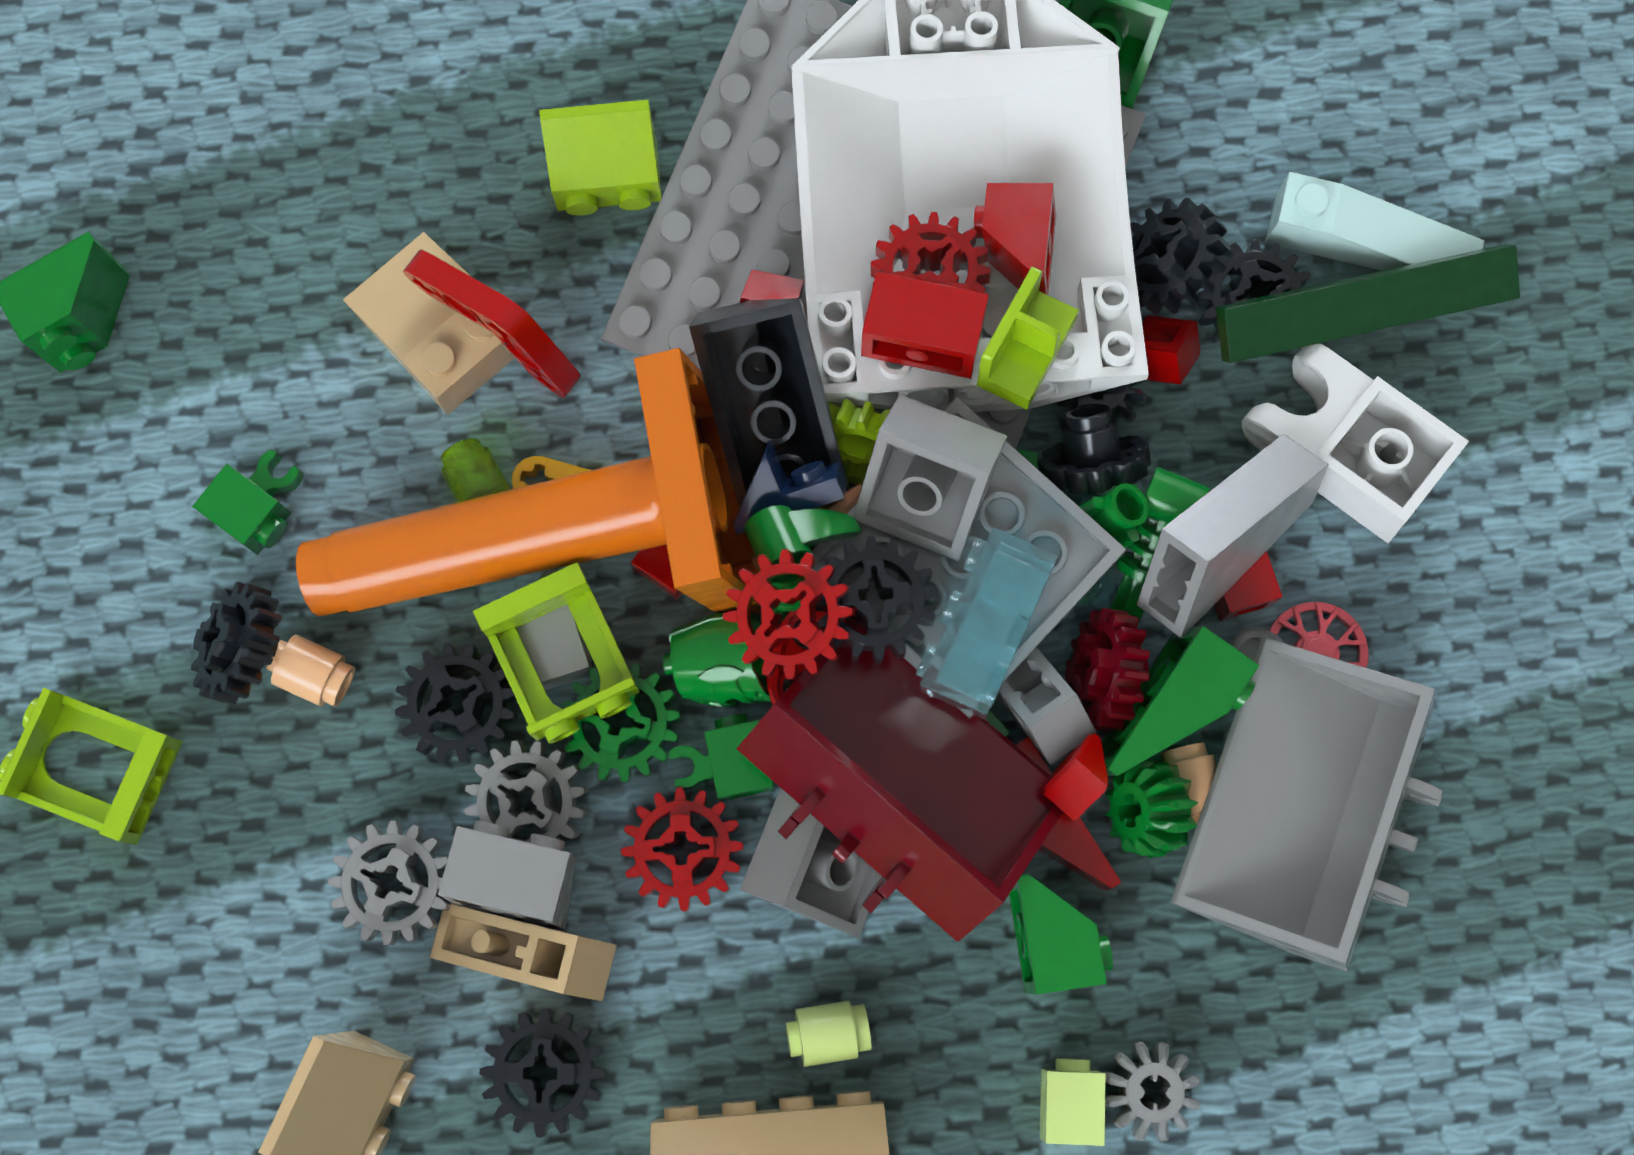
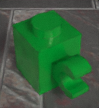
M271 449L261 456L255 472L249 479L226 463L192 507L258 555L264 547L271 548L282 538L288 526L285 520L291 514L285 506L272 496L276 493H288L295 490L301 484L304 473L293 465L284 477L274 478L273 470L279 464L282 457Z
M747 714L732 715L715 720V729L704 731L708 756L702 755L695 748L686 745L671 749L668 752L670 760L688 758L694 763L693 773L686 778L674 780L675 787H683L684 790L695 788L700 783L714 780L717 797L720 802L774 791L772 780L736 749L758 724L759 720L748 722Z

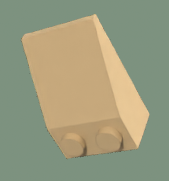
M423 232L346 296L343 301L440 408L449 415L515 357L492 332L430 297L404 275L403 270L420 249L469 275Z
M354 1030L313 1036L258 1153L262 1155H381L391 1133L390 1129L384 1127L393 1105L399 1108L402 1107L414 1085L416 1075L410 1073L409 1070L415 1058Z

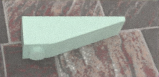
M1289 172L1275 196L1265 243L1271 245L1278 243L1280 247L1384 271L1483 249L1484 240L1344 184Z

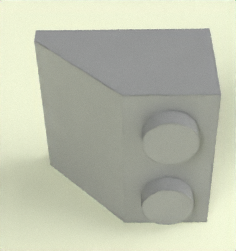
M899 394L879 429L853 517L858 522L959 561L992 481L1007 435Z
M780 788L740 890L859 938L869 913L862 906V903L882 876L854 851L843 864L837 860L831 853L841 840L811 814L797 826L787 839L781 836L777 831L799 803Z
M475 820L473 830L460 826L456 827L438 892L439 896L458 906L565 931L576 858L570 852L563 851L565 841L532 833L529 843L507 838L509 828Z

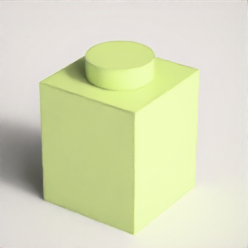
M1056 1058L1055 1069H1041L1040 1139L1047 1144L1105 1146L1106 1074L1100 1071H1090V1060Z

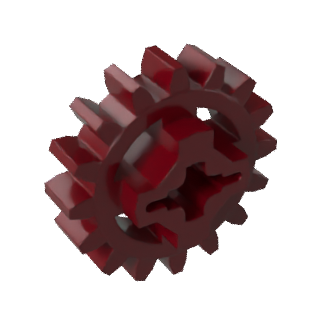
M1102 608L1101 611L1092 610L1089 622H1080V635L1076 639H1072L1070 643L1074 650V655L1072 659L1066 660L1065 679L1067 684L1077 694L1095 730L1107 732L1122 730L1124 720H1133L1135 718L1133 705L1136 702L1142 703L1144 700L1140 685L1141 682L1149 680L1148 658L1150 657V650L1142 649L1141 645L1147 633L1146 630L1137 629L1139 618L1128 615L1127 611Z

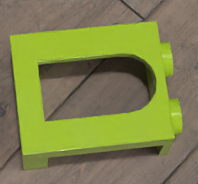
M578 562L473 611L482 632L488 637L527 721V731L537 741L546 737L548 743H554L567 738L580 730L578 721L597 712L601 719L615 715L631 706L632 703L629 697L640 692ZM568 605L598 669L601 682L598 693L565 709H561L553 704L548 697L517 628Z
M43 687L40 696L31 701L24 713L22 725L25 729L16 748L8 752L0 765V795L22 800L99 831L98 834L118 842L137 845L183 741ZM77 731L134 752L112 804L61 785L51 778L46 770L45 755L53 739L62 733Z

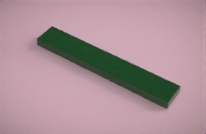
M1504 244L1216 307L1222 361L1234 363L1520 298L1516 245Z

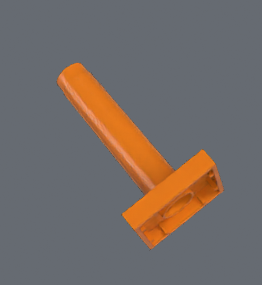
M680 348L634 358L651 453L648 457L332 532L327 537L302 542L297 548L296 574L301 593L309 609L318 617L343 611L355 612L565 567L576 562L583 563L667 545L675 589L715 613L737 610L738 602L726 595L727 590L737 589L742 591L746 583L738 573L742 568L754 574H757L759 569L751 562L750 557L755 555L745 532L737 535L733 526L739 506L701 370ZM754 599L751 611L759 614L761 613V605Z

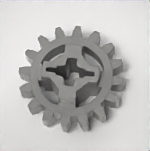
M523 740L511 741V755L509 756L501 748H494L490 751L494 762L493 766L483 763L475 765L473 769L482 780L480 784L466 785L465 787L466 792L477 796V804L465 808V815H479L480 821L509 828L507 838L528 843L530 839L517 837V835L529 823H534L540 828L547 829L548 832L543 834L545 836L560 839L561 835L571 839L578 837L580 832L571 822L573 818L588 816L589 811L577 805V797L589 793V788L575 786L572 779L582 770L578 765L567 768L561 765L565 759L566 751L557 749L549 756H546V742L534 741L530 753H527ZM520 763H533L537 765L535 769H531L526 778L520 779L514 774L506 772L509 768ZM556 782H558L562 793V808L555 803L553 787ZM533 789L535 792L532 795L531 801L537 806V810L521 812L519 809L523 801L517 796L518 792L516 791L521 792ZM493 794L498 797L500 810L498 818L495 817L493 811Z
M389 821L386 834H383L378 826L370 824L366 826L367 841L363 842L358 838L350 836L346 841L353 853L350 857L335 855L333 859L338 866L343 868L342 876L328 879V885L341 888L342 896L333 900L331 906L334 909L349 910L350 913L342 923L345 928L352 929L363 924L360 939L364 941H372L378 932L381 931L383 945H395L398 932L401 931L408 942H414L418 940L417 925L421 924L428 929L434 930L438 926L435 918L432 916L434 909L449 910L451 907L449 902L438 895L443 878L442 871L445 870L448 857H435L434 854L442 843L439 839L432 837L421 843L423 828L413 824L406 835H403L401 822ZM396 845L395 848H391L386 858L376 862L366 860L375 851L386 846ZM420 858L427 869L428 886L421 884L416 870ZM397 872L396 878L403 882V886L411 889L413 893L403 891H390L388 893V887L381 883L382 880L373 877L372 873L394 875ZM357 880L362 882L368 898L364 907L358 897ZM409 903L419 906L408 917L388 922L390 917L394 916L397 908Z

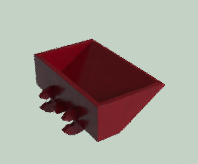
M850 618L846 622L851 629L865 635V629L854 619ZM845 643L836 650L839 654V658L836 661L823 655L817 658L820 666L819 673L812 675L805 669L736 749L799 803L777 831L781 836L787 839L797 826L811 814L841 840L831 853L837 860L843 864L854 851L882 876L862 903V906L867 911L872 913L884 897L887 899L897 889L953 939L959 942L1004 903L1062 815L1063 811L1043 794L1045 791L1043 788L1051 776L979 713L976 712L969 719L906 659L902 658L899 660L891 649L885 650L881 665H875L872 652L863 651L862 656L857 662L851 661L852 646Z

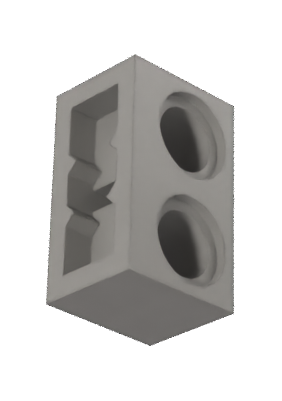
M1037 647L994 692L998 700L1050 765L1076 748L1088 734L1097 733L1077 694Z

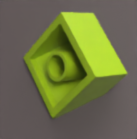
M648 99L539 110L551 193L558 211L566 210L571 215L583 216L595 213L598 207L619 205L621 209L633 211L645 209L651 205V202L661 200L657 141Z

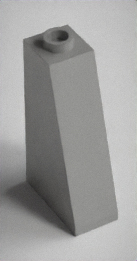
M1281 435L1162 528L1137 606L1181 638L1314 502L1329 464L1287 435Z

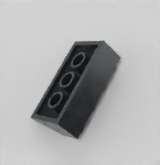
M801 298L749 300L697 313L689 329L738 506L740 507L769 440L774 445L787 479L792 478L791 473L795 469L815 461H823L824 466L840 461L847 479ZM847 479L846 491H848V490L850 489V486H849V483H848V479Z

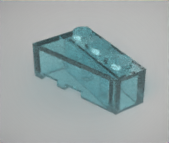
M994 527L987 541L976 538L963 569L971 572L970 578L963 593L955 590L951 593L940 618V622L946 624L947 627L938 646L929 643L916 672L917 676L922 677L920 687L923 693L979 718L987 719L1055 566L1058 555Z

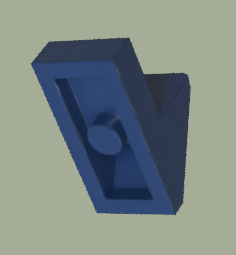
M769 440L735 517L733 526L736 534L745 532V525L754 514L771 506L784 505L794 511L814 509L843 499L847 479L840 461L828 466H824L823 461L805 464L795 469L791 473L792 478L787 479L774 445Z

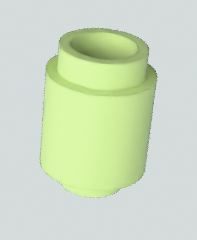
M848 1000L795 1009L796 1021L785 1023L790 1056H801L804 1067L858 1058V1052L868 1051L872 1048L869 1022L864 1004L851 1006Z

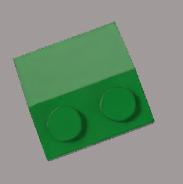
M1060 0V5L1120 47L1118 58L1121 105L1133 109L1173 0Z
M88 231L0 281V306L23 344L60 373L65 370H77L90 364L96 357L95 353L108 346L130 276L114 256Z
M1021 875L1009 894L1024 992L1037 995L1107 984L1105 971L1113 970V957L1108 936H1099L1096 923L1031 875Z

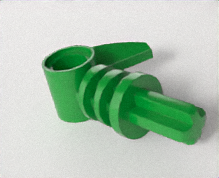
M1156 467L1144 495L1148 502L1149 515L1144 523L1136 527L1137 532L1141 535H1139L1137 542L1128 546L1133 552H1125L1116 563L1117 568L1124 575L1109 609L1127 611L1128 615L1137 616L1140 622L1144 610L1137 606V602L1162 528L1209 492L1210 487Z
M784 505L771 506L757 512L747 521L744 528L757 560L758 556L764 554L774 565L779 564L782 549L791 550L794 563L799 564L806 552L813 554L810 548L817 543L856 537L862 533L856 518L847 514L825 509L792 511ZM782 575L770 580V582L780 590L794 589L806 577ZM798 600L793 605L781 602L777 607V610L782 615L781 619L784 620L790 611L798 610L801 606V600Z

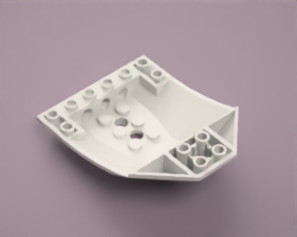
M858 0L791 66L807 323L827 401L843 403L844 399H849L856 406H863L868 401L876 409L891 410L899 394L942 411L956 397L973 412L1024 409L976 386L982 354L1018 292V289L989 262L983 264L991 268L989 284L982 285L986 289V293L989 294L971 379L861 356L862 330L875 278L871 277L870 266L871 261L879 259L876 256L877 241L891 243L889 227L894 224L903 231L907 230L908 217L912 214L918 218L920 224H927L931 212H937L939 224L945 226L955 216L959 218V233L963 234L973 229L975 206L985 204L987 183H1053L1056 226L1049 296L1079 310L1073 328L1028 409L1148 378L1149 373L1135 273L1125 171L1118 58L1120 47L1055 0ZM977 238L973 248L984 246V239ZM900 259L896 262L893 272L904 271ZM924 269L921 270V274L926 272ZM937 270V271L934 272V273H935L936 275H939V274H940V271ZM959 270L956 273L959 276V283L964 284L967 278V270Z

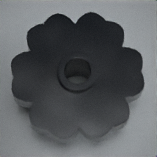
M1086 404L1068 410L1065 414L1066 423L1062 426L1063 442L1056 443L1052 447L1043 450V459L1038 461L1039 471L1060 490L1068 489L1069 493L1076 495L1102 493L1110 490L1112 486L1128 483L1132 485L1148 475V467L1151 465L1149 443L1142 440L1139 436L1120 438L1117 419L1111 416L1110 407L1104 404Z

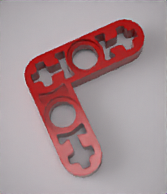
M421 249L403 270L404 275L427 295L492 332L535 380L556 395L565 398L580 379L581 374L537 322L523 308L503 294Z

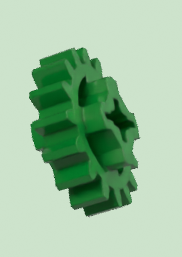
M634 663L631 666L630 672L640 692L629 697L632 705L626 708V714L640 728L633 726L631 729L622 728L619 735L615 736L614 729L601 719L597 712L577 722L580 730L572 734L574 739L564 747L569 755L580 752L584 753L578 765L584 772L590 770L595 764L599 765L598 779L604 782L608 781L612 771H618L621 781L624 784H628L632 776L631 770L636 768L647 778L650 777L652 772L648 762L655 758L660 762L667 763L669 758L662 749L664 743L675 744L680 739L676 733L668 730L669 724L681 721L679 711L666 709V706L676 698L672 690L660 693L656 691L662 680L656 672L646 680L641 679L642 667L638 663ZM594 667L589 669L592 683L586 687L574 681L571 686L579 697L576 702L562 701L560 706L562 709L599 692L601 681L599 672ZM641 693H644L653 702L657 713V722L641 714L638 708ZM621 712L612 715V717H618ZM584 723L596 727L602 738L599 744V753L594 751L588 743L584 731ZM639 741L649 743L640 753L621 759L625 749Z

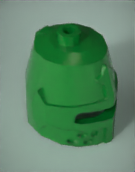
M751 611V623L754 632L762 624V621L755 611ZM724 613L711 614L672 630L669 636L670 653L663 655V668L666 675H673L677 690L683 699L718 707L737 705V700L745 704L771 701L766 675L762 674L764 659L759 657L751 664H745L741 660L749 647L746 643L735 645L729 643L728 638L738 631L739 628L737 623L723 620Z

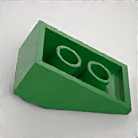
M1204 626L1191 628L1181 638L1173 632L1148 669L1150 674L1149 680L1141 682L1140 690L1143 693L1144 700L1142 703L1136 702L1133 705L1135 718L1133 720H1124L1122 730H1111L1101 740L1107 775L1118 776L1226 715L1231 708L1234 710L1241 708L1255 688L1256 683L1251 678L1260 665Z

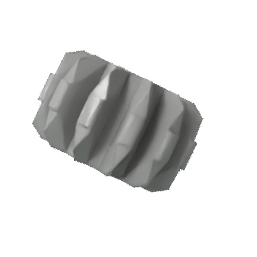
M1141 1041L1134 1042L1133 1055L1135 1063L1125 1054L1117 1052L1114 1054L1113 1059L1124 1071L1121 1077L1111 1072H1104L1106 1074L1105 1083L1118 1086V1092L1105 1095V1106H1124L1115 1115L1113 1124L1122 1129L1134 1120L1132 1132L1135 1139L1144 1141L1152 1125L1156 1138L1160 1141H1167L1169 1139L1167 1120H1170L1180 1130L1185 1131L1189 1127V1123L1179 1112L1181 1107L1184 1106L1191 1110L1199 1109L1200 1101L1185 1096L1184 1090L1200 1085V1079L1196 1075L1179 1077V1074L1187 1067L1189 1059L1183 1054H1178L1167 1063L1169 1056L1168 1044L1158 1042L1150 1058L1145 1043ZM1159 1077L1162 1083L1158 1086L1157 1092L1162 1098L1157 1104L1145 1100L1143 1105L1140 1099L1144 1096L1145 1091L1140 1083L1143 1079L1157 1082Z

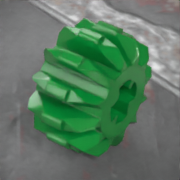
M1145 760L1124 773L1113 776L1114 788L1105 791V795L1110 801V810L1104 815L1110 817L1113 822L1110 837L1121 839L1124 852H1132L1140 856L1147 855L1148 858L1166 856V853H1173L1174 850L1179 849L1181 846L1188 845L1187 832L1197 827V823L1191 816V808L1198 804V802L1189 798L1188 792L1191 780L1179 777L1178 766Z

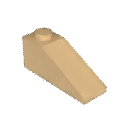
M451 904L449 910H442L430 958L565 995L603 1001L617 945Z

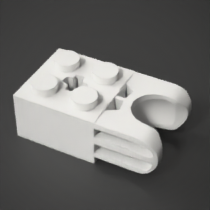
M1320 343L1301 347L1292 362L1293 378L1313 398L1317 408L1316 413L1307 416L1294 415L1274 404L1263 403L1253 407L1242 419L1241 426L1244 436L1250 443L1262 451L1281 435L1285 434L1327 462L1329 465L1318 493L1386 543H1389L1469 441L1378 376L1375 380L1371 379L1328 347Z

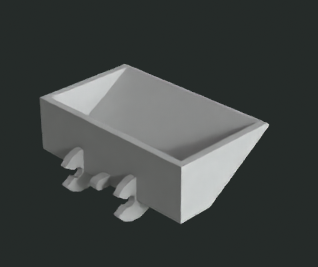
M1261 638L1254 658V662L1260 666L1251 678L1256 683L1255 688L1244 705L1236 710L1170 903L1295 955L1348 973L1371 899L1405 908L1408 904L1409 892L1378 880L1389 846L1414 853L1419 840L1417 837L1394 830L1404 799L1439 807L1442 798V790L1411 777L1434 709L1435 689L1272 639Z

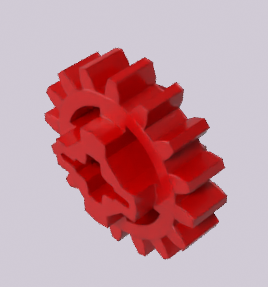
M931 212L927 224H920L914 214L909 215L908 229L905 231L892 224L889 227L891 243L877 241L876 256L879 259L871 261L870 266L871 277L875 278L877 271L893 273L895 264L900 259L904 272L915 274L923 281L947 285L949 283H959V276L956 273L959 271L960 264L964 262L967 270V278L964 284L972 286L977 292L986 293V289L982 285L989 284L991 268L983 265L987 262L988 258L987 247L979 246L973 248L976 244L977 231L973 228L963 234L959 233V218L955 216L946 226L939 224L937 212ZM924 269L926 272L921 274V270ZM938 270L940 274L936 275L934 272Z
M782 549L779 564L775 565L766 555L762 554L758 556V565L761 571L754 574L742 568L738 572L741 579L746 583L742 591L737 589L727 590L726 595L738 602L737 610L724 613L723 620L737 623L739 628L738 631L728 638V641L733 645L746 643L749 647L741 659L745 664H751L759 657L764 659L762 665L763 675L772 676L777 670L778 665H783L786 679H796L798 665L804 664L805 668L812 675L820 672L817 659L820 655L834 661L839 658L838 652L831 645L834 639L850 640L852 635L846 629L840 627L841 619L855 615L853 608L840 606L839 599L850 591L849 587L846 584L832 586L829 583L836 571L830 564L816 572L814 570L815 555L806 552L800 563L795 564L791 550ZM782 575L806 577L794 589L780 590L770 582V580ZM822 595H824L828 607V620L825 631L816 624V604L822 599ZM754 599L761 605L762 624L755 632L751 623V606ZM798 600H801V606L796 612L798 618L802 620L799 626L794 627L785 624L780 629H776L778 627L777 623L782 617L780 611L777 610L778 605L781 602L793 605ZM784 639H798L809 648L804 652L794 655H782L772 651Z
M677 787L674 801L667 802L665 797L658 792L654 794L657 808L650 812L640 805L635 809L638 816L643 820L640 826L625 825L624 831L635 838L633 846L620 849L621 855L634 858L636 863L625 874L629 879L643 877L645 881L638 892L642 897L650 895L654 890L660 892L658 907L665 909L671 902L672 897L678 898L681 911H689L691 898L696 896L707 907L712 904L709 890L713 887L725 893L730 890L727 882L723 879L726 871L730 873H740L741 867L730 860L731 853H738L744 850V843L731 841L729 834L735 832L740 827L738 821L729 820L723 823L720 818L727 806L721 801L711 809L706 807L707 793L700 790L695 796L694 801H687V795L683 787ZM692 813L701 815L710 821L719 837H702L693 827ZM671 814L670 827L660 838L648 839L653 827L661 819ZM686 834L687 840L692 844H698L700 847H709L707 850H697V853L689 854L687 864L680 865L679 859L674 855L667 854L666 852H657L658 849H668L669 846L678 844L679 835ZM719 858L717 866L711 875L695 885V872L707 859ZM648 862H663L672 871L673 887L661 882L651 871Z

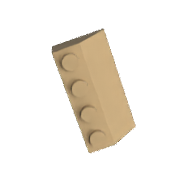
M871 1091L837 1093V1104L814 1106L812 1095L779 1098V1109L756 1111V1100L721 1103L722 1114L699 1115L698 1105L664 1108V1118L653 1120L650 1127V1155L890 1154L884 1103L882 1100L871 1101Z

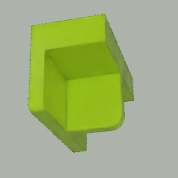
M1033 266L982 354L976 385L1028 410L1067 339L1079 313L1078 309L1039 291L1043 271Z

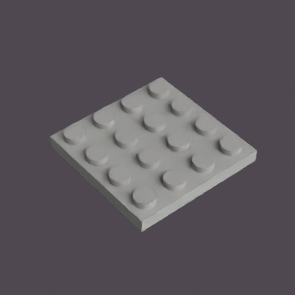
M958 397L944 410L947 413L993 430ZM1006 441L992 481L959 561L861 522H858L862 533L858 536L820 542L812 553L815 555L814 570L816 572L825 567V560L829 554L841 561L844 560V543L848 541L855 545L858 552L865 550L868 536H874L877 542V549L886 550L888 543L893 538L898 540L897 554L901 557H904L912 550H916L919 553L914 568L916 571L931 568L933 574L931 580L924 585V589L937 590L939 597L936 603L924 606V608L936 614L933 626L918 624V627L925 635L924 641L920 646L911 643L909 640L904 641L906 647L904 659L970 719L1125 553L1126 549ZM856 505L847 513V515L853 517ZM861 567L850 572L840 584L853 585L861 576ZM884 567L885 572L898 583L906 582L897 572ZM871 579L865 601L870 602L871 611H874L875 622H877L885 600L879 599L878 590H875L874 580ZM907 611L905 615H896L889 622L888 634L900 629L908 621L912 611Z

